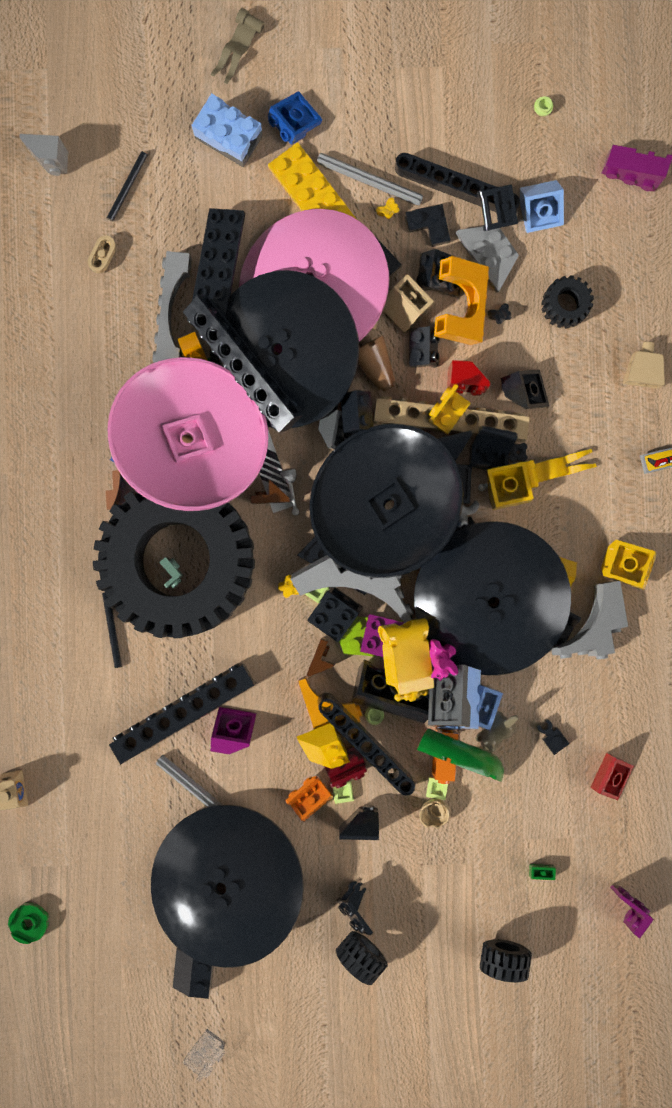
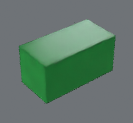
M529 864V877L536 880H556V868L554 865Z

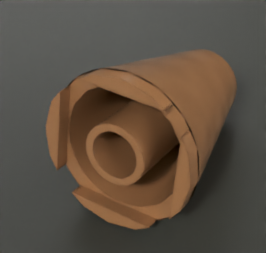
M382 335L359 348L358 366L378 390L382 389L385 392L394 387L392 383L395 382V377L385 338Z

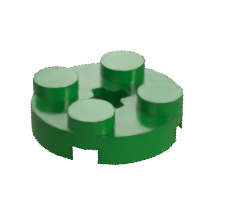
M23 903L9 917L8 928L10 927L12 932L11 936L22 944H30L40 940L48 929L49 914L38 904ZM24 919H30L33 923V926L30 925V927L27 928Z

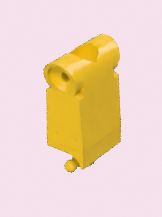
M425 618L410 620L401 626L394 623L378 627V633L383 642L386 684L396 688L398 692L394 696L396 701L403 699L410 702L415 701L421 695L426 696L428 689L434 688V679L431 678L433 671L429 643L426 639L429 625Z

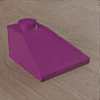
M219 707L211 736L210 751L230 755L249 747L257 713Z

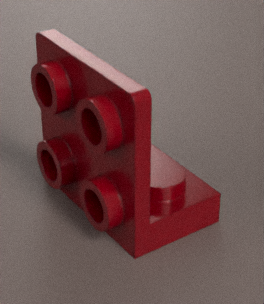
M354 746L346 749L350 762L333 769L325 767L330 778L331 788L335 786L336 788H341L347 784L346 781L353 778L358 780L365 776L364 773L367 772L365 761L361 753Z

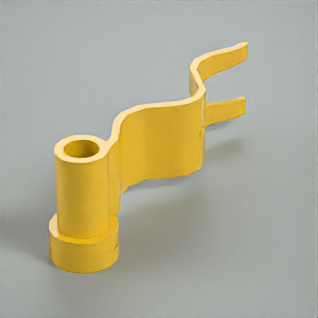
M592 449L536 464L534 460L525 462L531 489L539 487L538 483L597 467L596 463L565 467L566 464L592 453Z

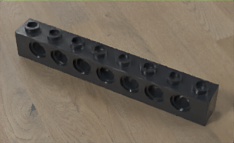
M197 295L183 311L188 322L198 330L200 337L210 345L211 351L221 359L223 366L233 374L235 381L245 389L247 396L256 403L259 411L271 422V426L278 432L289 430L303 416L301 411L209 296Z
M237 663L229 668L230 672L223 676L220 673L212 678L213 683L208 686L206 683L195 688L196 693L191 696L189 693L179 698L180 702L176 705L170 703L163 707L162 710L164 712L157 715L155 712L145 718L147 722L140 725L138 722L131 726L129 733L124 735L121 732L113 737V742L109 746L120 765L254 686L256 683L245 664L240 666ZM230 677L236 679V687H229L227 679ZM211 688H218L220 696L213 697L210 693ZM196 697L203 700L202 707H197L194 704ZM179 707L186 709L187 714L185 717L178 715L177 710ZM162 717L169 719L170 725L168 727L161 724ZM146 727H150L153 730V736L149 737L145 734L144 730ZM129 737L135 738L136 746L129 745Z

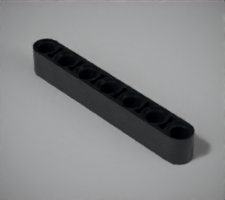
M400 153L396 158L395 172L397 175L480 207V198H478L477 194L471 193L470 190L476 189L480 192L497 188L494 185L409 153ZM405 162L408 166L401 167L399 164ZM423 169L426 173L420 174L417 170ZM435 176H441L443 180L438 181L435 179ZM458 182L461 187H455L452 183ZM513 193L517 211L520 205V198ZM488 198L490 210L496 212L495 202Z
M322 693L317 700L320 713L400 794L405 796L411 795L415 791V784L411 774L332 694ZM325 701L332 703L329 707L322 706ZM338 715L345 716L342 720L335 719ZM352 728L358 729L354 734L349 733V730ZM364 742L371 743L368 747L362 746ZM378 755L384 756L381 760L375 759ZM392 768L397 769L394 773L388 772ZM405 781L409 782L406 786L401 785Z

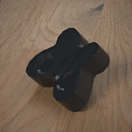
M504 303L498 311L489 310V319L496 320L497 324H501L504 320H510L512 316L509 311V305Z

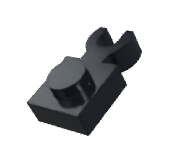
M545 719L547 723L545 729H542L540 725H536L538 731L545 734L541 739L552 754L555 755L568 746L569 742L557 727L552 730V723Z

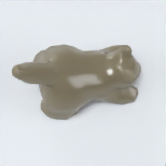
M497 711L491 730L485 729L479 732L475 740L481 742L482 749L493 753L503 739H507L514 734L517 728L515 723L519 717L515 715L508 719L502 712Z

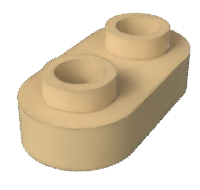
M101 236L88 258V266L94 273L106 271L115 254L116 243L110 236ZM106 245H110L108 250L104 249ZM102 262L101 266L99 267L96 266V263Z

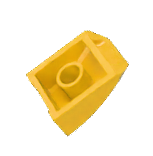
M615 540L607 548L601 566L602 574L610 579L644 590L655 562L656 552Z

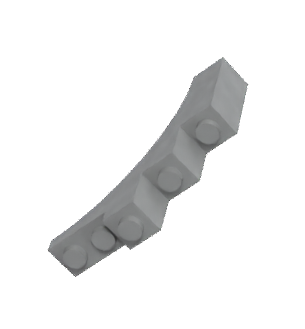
M328 555L291 575L290 580L300 596L326 587H348L365 591L383 600L398 613L405 623L412 620V614H414L410 604H405L402 590L400 587L397 588L401 585L400 578H402V575L391 578L364 577L344 568L341 569V566Z

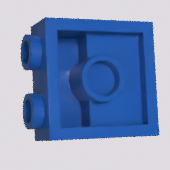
M299 91L271 106L267 116L269 124L272 127H277L280 131L282 140L288 141L291 145L305 138L307 132L321 125L323 120Z

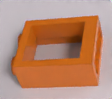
M435 727V731L458 740L459 734L455 729L445 730ZM433 757L432 775L435 780H438V783L450 784V781L455 782L456 765L450 763V758L444 761Z

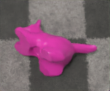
M436 639L430 640V657L434 667L431 678H438L441 681L449 673L454 676L457 675L458 668L450 660L456 654V649L450 644L441 646L440 641Z

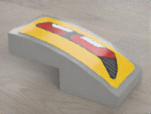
M672 448L640 455L644 474L672 468Z

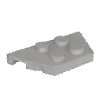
M475 227L456 231V236L475 263L489 267L488 281L496 293H498L519 256L500 228L483 231V227Z

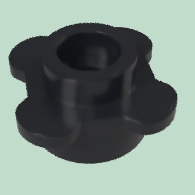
M514 444L509 453V460L512 462L515 460L526 461L528 458L526 455L527 444Z

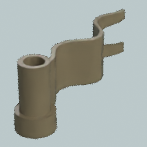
M243 7L239 10L236 17L238 26L230 42L225 45L220 60L211 73L212 76H215L220 72L233 52L230 69L224 81L226 84L234 76L240 58L249 49L255 33L261 34L265 26V22L249 14V11Z

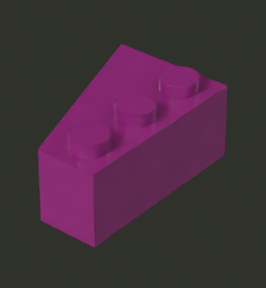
M612 145L601 172L607 178L619 179L627 185L639 186L644 191H655L666 178L672 161V155L667 154L666 158L654 156L655 152L649 151L647 155L636 153L637 149Z

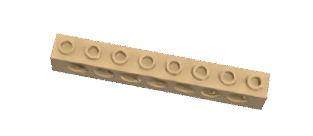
M389 396L377 398L373 424H403L421 430L442 432L429 422L427 413L434 407V405H430V402L418 401V403H412L410 399L400 398L399 401L392 400V397ZM396 407L399 410V415L392 416L389 413V409ZM467 408L449 433L458 434L472 430L471 436H476L480 427L485 426V419L493 421L494 425L492 428L507 430L504 428L503 423L504 421H509L512 424V430L509 431L518 434L516 442H525L527 440L530 417L519 412H514L513 415L506 414V411L503 410L487 412L485 408H475V410ZM416 410L418 417H409L408 411ZM468 416L472 417L475 424L468 425L465 418Z

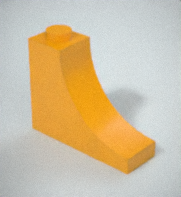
M306 677L299 679L298 682L313 728L317 729L329 724L330 722L319 711L317 702L319 695L311 688ZM325 701L322 706L329 707L332 703ZM352 702L341 703L361 722L360 717L363 715L360 705L356 706ZM338 715L335 719L342 720L345 716Z

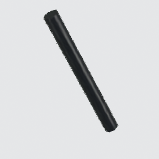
M140 152L106 217L108 220L113 222L148 156L145 152Z
M104 592L102 597L114 668L122 667L113 609L106 605L104 600L108 597Z

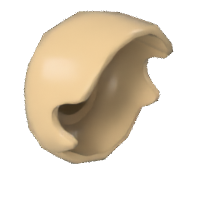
M440 799L426 801L419 812L420 821L426 828L435 827L438 829L442 827L450 818L448 805Z

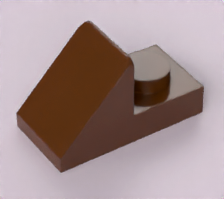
M270 479L269 495H267L266 491L255 492V495L250 496L251 504L291 502V499Z
M320 639L307 676H313L335 666V664L321 659L322 656H327L330 648L327 645V640Z

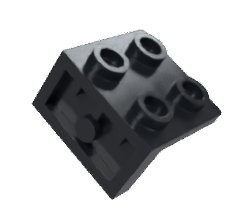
M330 587L307 621L336 642H339L359 615L363 606L338 588Z

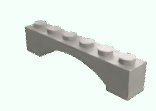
M167 251L166 257H163L162 268L165 271L164 276H161L160 286L163 290L162 295H159L158 305L161 306L160 314H157L156 318L159 329L154 337L157 348L153 352V363L182 357V351L176 347L172 335L171 312L179 287L186 277L190 278L192 264L190 253Z

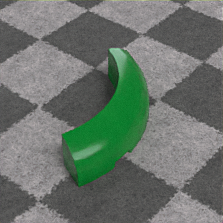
M427 729L418 746V751L444 761L450 758V763L502 782L504 775L503 764L493 753L432 729Z

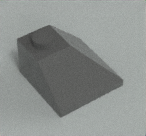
M332 410L320 419L318 429L327 447L334 450L340 443L354 434L344 433L342 411Z

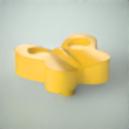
M392 197L387 200L385 206L376 208L377 215L385 216L386 219H390L394 213L400 210L395 199Z
M287 575L283 582L278 583V589L283 591L285 598L290 597V595L299 594L290 580L291 575Z

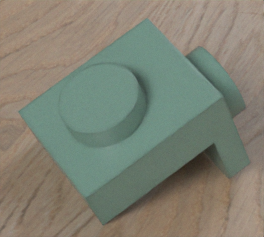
M165 557L159 563L172 576L164 586L166 588H175L182 582L180 578L183 574L178 569L180 565L174 558L169 559Z

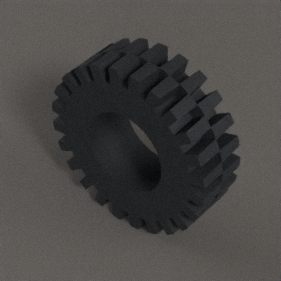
M131 491L124 496L126 501L121 506L115 504L109 512L113 515L109 522L102 521L99 530L103 531L101 540H95L93 550L99 551L98 560L93 561V570L99 571L101 580L96 581L98 589L105 591L108 597L104 600L106 605L118 611L117 617L122 622H130L134 625L135 630L141 633H151L154 637L158 638L173 637V639L197 635L211 630L224 620H227L233 614V611L244 601L247 589L252 584V571L255 569L253 540L250 538L246 523L242 520L237 510L229 503L201 511L175 510L156 504L140 493ZM177 524L188 525L196 529L206 541L210 555L208 572L201 584L193 591L182 596L167 595L155 588L145 573L143 564L145 548L149 540L161 529Z

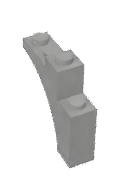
M620 581L594 585V602L587 622L572 639L551 649L552 655H559L560 659L572 657V653H578V655L588 654V656H596V659H606L608 654L615 653L612 633L621 632V628L628 627Z

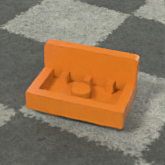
M313 776L307 778L303 782L302 787L293 790L285 801L293 808L301 821L304 822L332 799L333 795L321 779Z

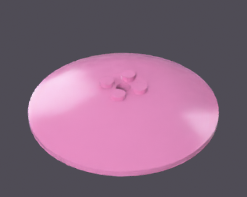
M304 210L277 221L256 240L242 267L239 287L259 275L284 270L298 271L308 275L312 274L314 277L325 282L341 296L348 306L357 327L359 342L378 321L384 309L389 290L387 260L374 234L357 219L335 210ZM276 344L274 351L279 354L282 352L281 344Z
M180 357L148 365L135 373L122 386L114 399L109 414L107 428L108 443L117 469L128 484L138 493L152 502L167 508L183 511H201L219 507L230 502L252 484L266 458L268 426L265 415L259 411L256 403L247 396L245 389L235 381L233 374L229 370L210 361ZM190 435L193 441L185 443L182 440V436Z

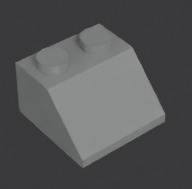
M20 134L19 138L28 151L49 174L54 176L67 174L68 151L59 136Z

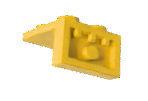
M457 384L452 388L448 386L440 398L442 400L441 404L437 402L429 413L431 416L429 422L446 435L449 434L471 404L455 392L458 388Z

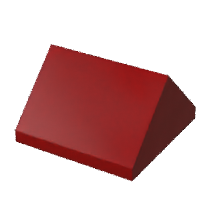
M606 753L591 788L601 795L618 801L634 765Z

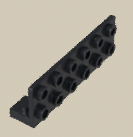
M209 208L193 299L197 295H208L226 318L246 213L243 210Z

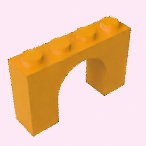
M454 256L441 260L439 279L457 284L464 290L468 300V309L463 318L450 314L436 317L435 337L468 345L483 342L487 283L489 279L488 266Z

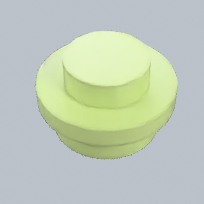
M547 96L540 97L534 104V110L539 116H547L553 110V102Z
M368 707L365 711V718L368 723L377 725L383 721L384 712Z

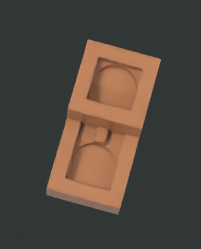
M119 470L112 471L113 490H106V508L109 511L115 504L118 505L123 490L124 478Z

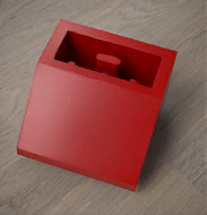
M452 360L448 368L447 388L448 386L452 388L457 384L458 388L455 392L459 395L463 394V392H470L472 396L485 394L490 387V382L471 361Z

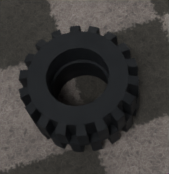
M570 275L568 278L562 276L560 280L557 278L551 283L544 293V298L541 302V305H544L542 313L546 312L544 317L546 320H551L550 324L554 325L556 323L558 328L564 326L567 329L570 326H577L578 323H581L587 317L593 307L591 302L594 300V295H590L592 289L586 287L588 285L586 281L582 283V278L574 279V276ZM558 295H571L576 301V310H564L558 303Z
M351 931L335 950L339 961L345 969L357 980L367 985H372L388 967L381 951L368 938L355 931Z
M500 939L487 940L483 942L479 968L484 974L496 980L511 983L524 982L529 978L532 952L523 945L512 941Z

